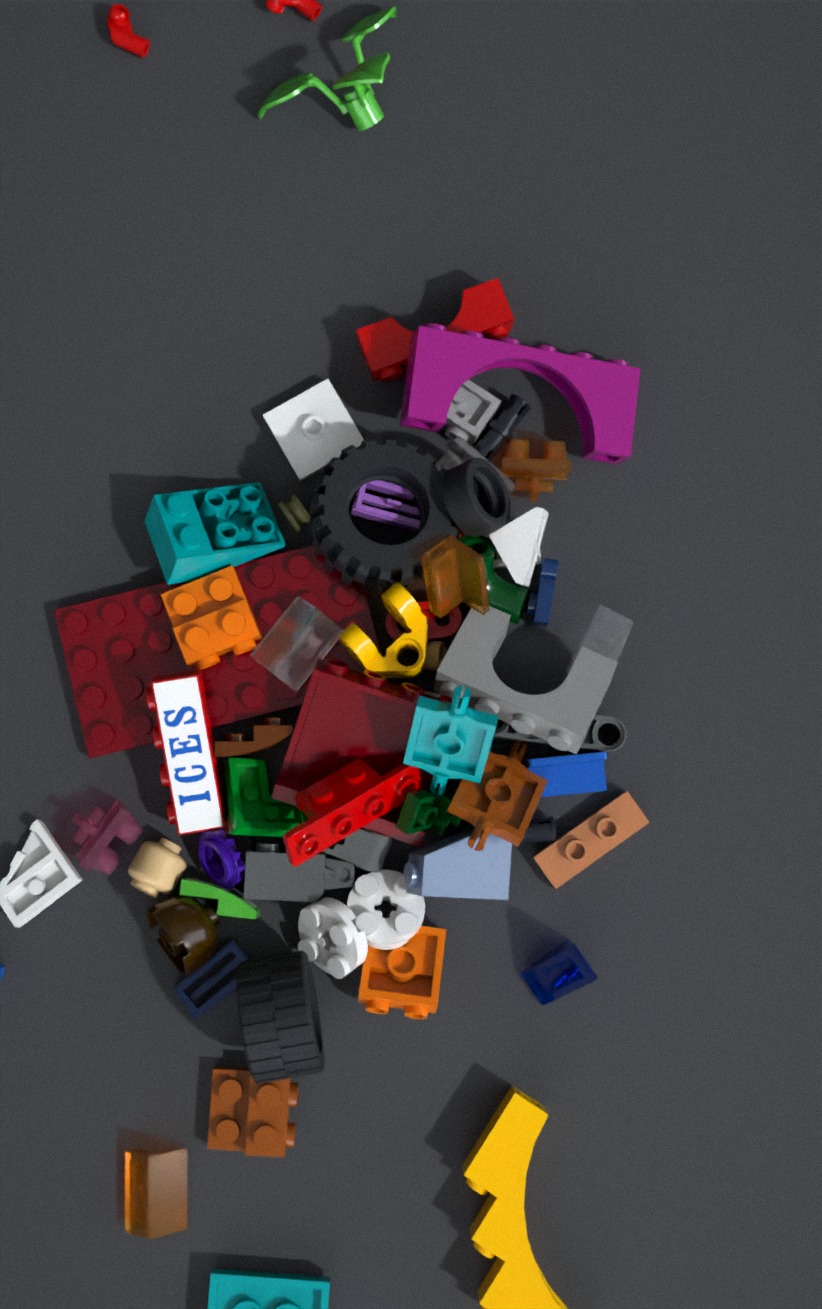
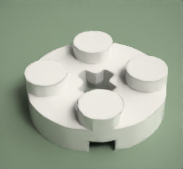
M381 870L379 873L371 872L362 875L356 880L355 886L349 893L347 907L357 917L352 922L358 932L362 929L364 930L370 947L383 950L399 948L406 944L422 926L425 914L424 897L406 893L407 886L404 883L403 874L400 872ZM382 901H389L390 905L395 906L397 911H391L390 918H383L381 911H375V906L381 905Z
M322 898L300 911L298 931L301 941L298 943V950L306 953L309 962L313 961L319 968L337 979H342L365 961L368 943L364 930L362 929L358 932L352 920L357 918L352 910L334 898Z

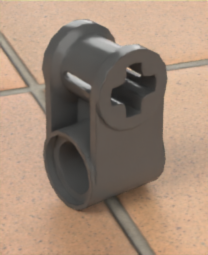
M360 828L323 850V852L351 862L361 869L379 873L394 838Z

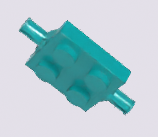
M462 685L455 687L451 703L419 696L403 764L418 767L433 774L429 789L435 794L437 783H440L437 795L445 793L448 778L465 779L476 783L481 782L497 726V715L467 708L472 693L465 686L463 698H460Z

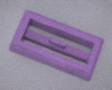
M375 480L364 484L357 490L351 510L352 515L417 533L420 520L362 504L363 502L419 518L418 507L365 493V489H370L413 501L414 495L407 488L383 480Z

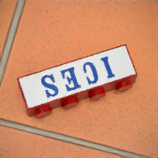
M201 669L155 676L151 681L152 687L146 688V697L149 710H156L158 725L153 726V736L156 749L163 748L165 763L160 764V775L163 787L170 786L172 801L167 802L170 825H177L178 835L225 828L227 814L217 757H214L215 745Z

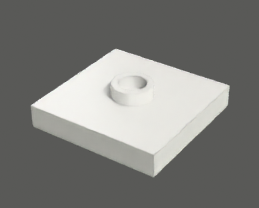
M329 379L322 381L263 414L264 420L300 482L325 469L333 457L340 458L342 450L348 446L354 445L359 450L364 440Z

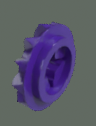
M223 829L208 830L201 833L198 839V855L206 874L224 888H232L244 879L242 870L245 868V863L240 859L241 851L236 849L234 839H228Z

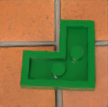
M227 759L224 764L231 835L283 837L284 833L309 819L297 806L271 798L272 794H269L265 760Z

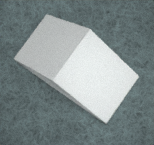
M535 507L489 535L514 581L522 586L529 587L549 515V512L544 508Z

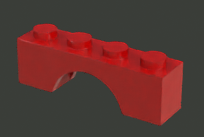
M499 278L463 290L461 309L454 321L446 327V331L456 333L476 331L482 333L483 338L492 340L506 338L509 335L508 332L512 331L514 316ZM393 317L356 330L357 342L373 382L382 379V382L395 380L402 376L403 371L407 369L410 341L414 332L402 327Z

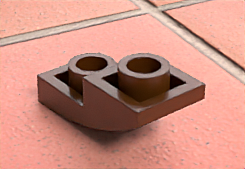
M263 718V725H254V741H248V734H225V741H215L214 757L244 756L272 748L292 737L295 726L286 725V718Z

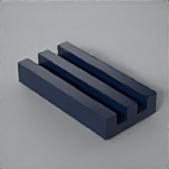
M234 938L214 954L202 968L186 977L172 990L197 1020L236 988V977L199 1008L194 1001L237 967L239 962L251 959ZM233 951L236 957L190 995L185 992L184 989L229 952Z

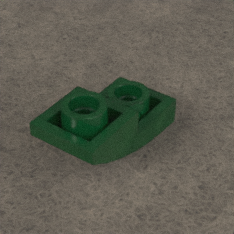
M420 790L407 793L396 828L407 835L430 829L440 836H445L463 831L469 822L447 811L456 791L446 790L445 793L437 795L438 790L435 791V794L430 790Z

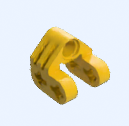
M395 582L381 597L387 611L408 633L401 635L386 649V656L384 658L378 653L376 646L368 636L353 622L338 635V638L343 648L364 671H374L384 675L386 678L410 679L419 676L426 667L428 624L427 618L421 612L417 601L402 585ZM414 650L418 653L419 658L412 666H403L397 661L401 652Z

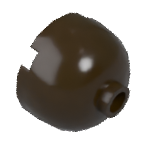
M177 895L167 897L145 910L150 928L152 929L157 925L159 927L158 934L160 938L157 939L159 945L179 972L185 970V976L188 977L202 968L211 959L217 948L218 934L215 925L219 923V918L208 903L201 906L194 898Z

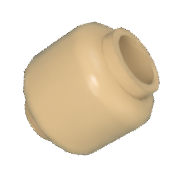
M162 837L158 843L153 841L144 842L128 867V874L133 878L130 884L158 899L160 894H171L186 869L185 860L178 855L181 848Z

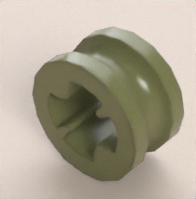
M294 493L290 495L288 503L280 502L278 504L296 532L301 530L303 523L309 522L310 515Z

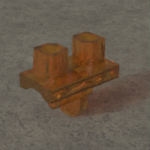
M510 439L505 457H502L500 464L501 477L530 478V480L516 479L515 490L529 491V502H537L539 491L553 492L554 481L540 479L567 480L568 474L571 473L572 461H566V448L563 441L544 442L543 459H528L529 441L525 439Z

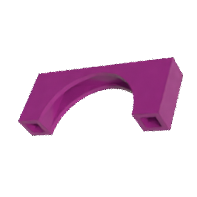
M427 323L423 326L419 325L411 336L399 426L438 432L446 424L450 404L462 384L472 377L489 370L519 369L543 378L553 385L568 401L581 431L582 459L618 465L631 457L641 368L628 366V362L621 359H609L605 362L592 359L593 356L585 352H573L569 355L556 352L557 349L549 345H537L533 348L520 345V341L513 338L492 340L483 338V334L480 332L462 331L461 333L446 331V327L443 325Z

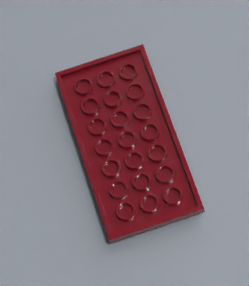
M313 546L248 561L234 567L262 639L255 641L256 648L239 655H235L232 650L220 655L219 663L201 670L211 728L302 706L318 658L326 660V658L339 659L347 663L349 669L363 673L364 669L343 648L338 638V635L353 622L368 636L381 655L366 593L360 591L362 584L353 580L351 585L348 586L340 581L342 573L337 569L330 573L323 565L325 556L323 554L316 555ZM164 582L54 610L89 759L155 743L153 726L158 725L156 710H149L146 688L152 687L151 681L155 676L198 669L197 665L190 667L186 664L172 629L174 627L161 597V594L190 582L170 585Z

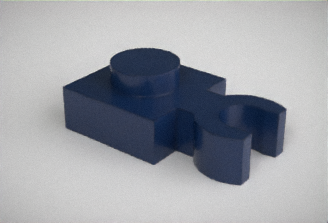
M543 558V561H541L536 593L529 592L526 606V614L532 615L531 625L546 628L550 622L559 560Z

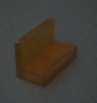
M450 535L421 556L430 612L442 618L461 602L466 603L481 615L486 614L490 610L484 558L480 554Z
M137 1148L125 1151V1232L150 1240L185 1230L187 1228V1150L177 1148L155 1153Z

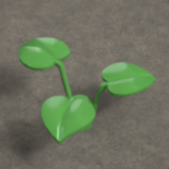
M396 6L385 8L361 19L342 36L341 39L344 43L352 40L358 63L354 70L345 73L331 85L333 90L353 86L343 94L346 99L345 102L337 97L317 77L313 76L312 72H307L283 82L268 95L258 112L260 120L267 109L291 99L305 88L317 87L339 107L342 115L349 112L358 131H363L378 123L384 117V114L374 97L375 93L370 83H383L384 71L391 55L387 51L364 61L360 43L365 34L376 30L389 17H396Z

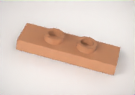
M624 791L556 841L535 854L533 859L554 889H557L650 822L629 792Z

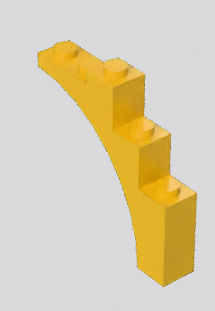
M513 1085L462 1164L463 1175L467 1177L465 1183L481 1195H485L487 1191L491 1193L470 1226L471 1239L475 1241L473 1243L474 1248L487 1258L493 1259L495 1255L498 1257L477 1290L479 1304L482 1305L481 1309H569L549 1286L533 1256L527 1237L524 1212L526 1173L534 1144L549 1114L545 1106Z

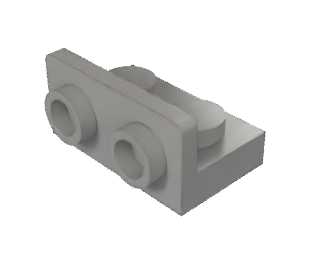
M468 380L460 386L449 407L446 424L441 429L445 431V435L452 442L461 446L466 444L473 448L480 433L499 408L501 400Z

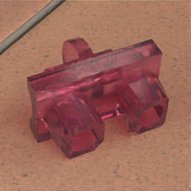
M119 800L115 802L99 825L97 824L105 812L98 807H95L88 817L77 813L72 819L80 827L72 838L75 842L82 845L89 834L91 835L76 855V858L80 861L78 866L88 872L91 868L110 875L119 864L121 857L118 853L107 847L116 835L129 845H132L143 831L142 826L131 816L128 807Z

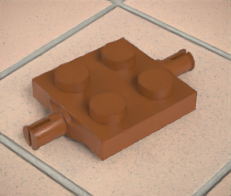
M514 741L512 743L508 756L494 754L489 751L481 782L476 783L462 779L447 809L451 814L475 826L467 844L470 848H473L479 837L480 839L474 849L476 851L484 849L489 834L495 835L518 847L524 838L548 780L530 772L521 764L525 753L528 751L527 745L523 743L517 754L521 741Z

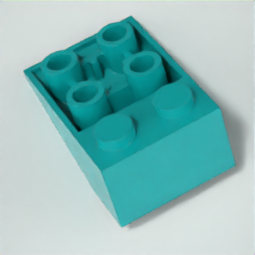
M261 482L153 495L144 521L167 585L195 581L232 565L236 567L285 546V541Z

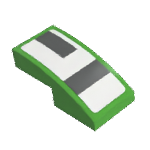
M185 877L181 879L179 895L219 899L217 915L257 919L260 916V908L249 899H244L243 895L230 888H224L217 883L199 878Z

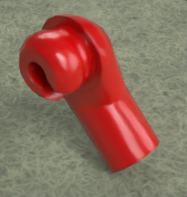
M316 0L265 1L266 7L275 14L283 13L287 5L295 7L311 21H314L322 11V5Z
M122 4L112 5L106 17L111 41L116 46L137 56L146 57L150 48V40L133 33L129 19L130 13L126 6Z

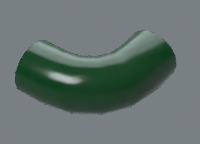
M470 535L461 537L457 543L455 569L456 579L466 597L473 604L477 600L511 615L509 622L518 625L527 604L529 588L510 583L496 574L493 569L496 547L489 538L482 535L478 537Z

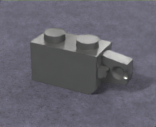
M256 843V850L246 851L244 899L315 902L324 894L325 890L353 887L355 865L348 861L328 858L326 853H318L294 867L288 860L287 852L279 851V844Z

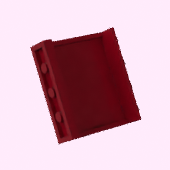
M318 658L271 798L297 806L295 794L358 758L379 775L387 774L403 764L419 696L446 703H451L452 697L440 695L439 698L424 694V690L416 685L402 683L400 686L386 681V677L380 673L365 670L361 673L349 669L348 664L339 659L326 658V660ZM419 768L422 790H430L429 785L433 774ZM437 783L436 790H439L440 783ZM404 803L362 827L421 847L426 830L407 835L396 828Z

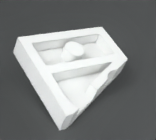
M38 819L30 826L29 829L32 832L22 851H17L10 864L9 874L0 883V906L14 927L18 928L22 927L83 880L46 825Z

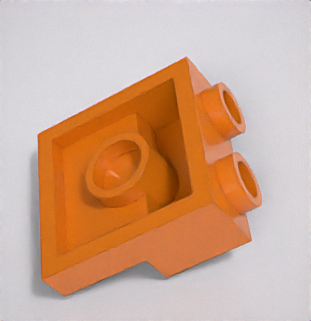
M233 565L161 594L174 627L172 629L186 664L190 667L197 665L198 670L211 667L220 662V655L232 650L235 655L248 652L257 647L255 641L262 639Z
M421 926L419 931L406 944L395 949H376L368 945L367 957L363 962L358 1003L365 1004L366 1011L376 1014H387L389 1008L404 1009V1016L412 1019H427L428 1013L435 1014L438 1007L447 929Z

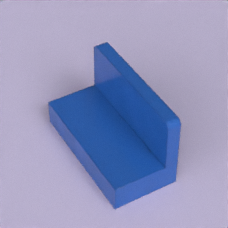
M606 752L525 760L526 768L530 772L548 780L541 797L607 791L604 760H607Z

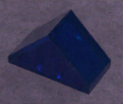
M570 939L564 941L520 974L542 1006L592 983L598 978L577 946Z

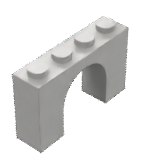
M475 600L436 671L434 691L440 693V695L453 698L455 687L462 685L460 698H463L466 686L472 693L468 702L469 707L497 715L498 720L511 725L516 731L539 737L547 741L555 749L561 751L568 750L577 754L612 681L618 662L582 646L567 678L558 688L540 695L517 692L506 686L499 679L492 664L506 637L511 615Z

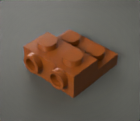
M214 1066L207 1149L245 1151V1155L285 1158L287 1147L294 1148L296 1123L289 1122L290 1107H297L299 1083L292 1082V1078L257 1084L252 1078L249 1068Z

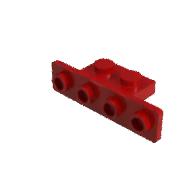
M358 758L295 794L297 807L310 819L283 835L289 862L294 867L302 864L404 803L408 792L422 790L419 768L402 764L381 776Z

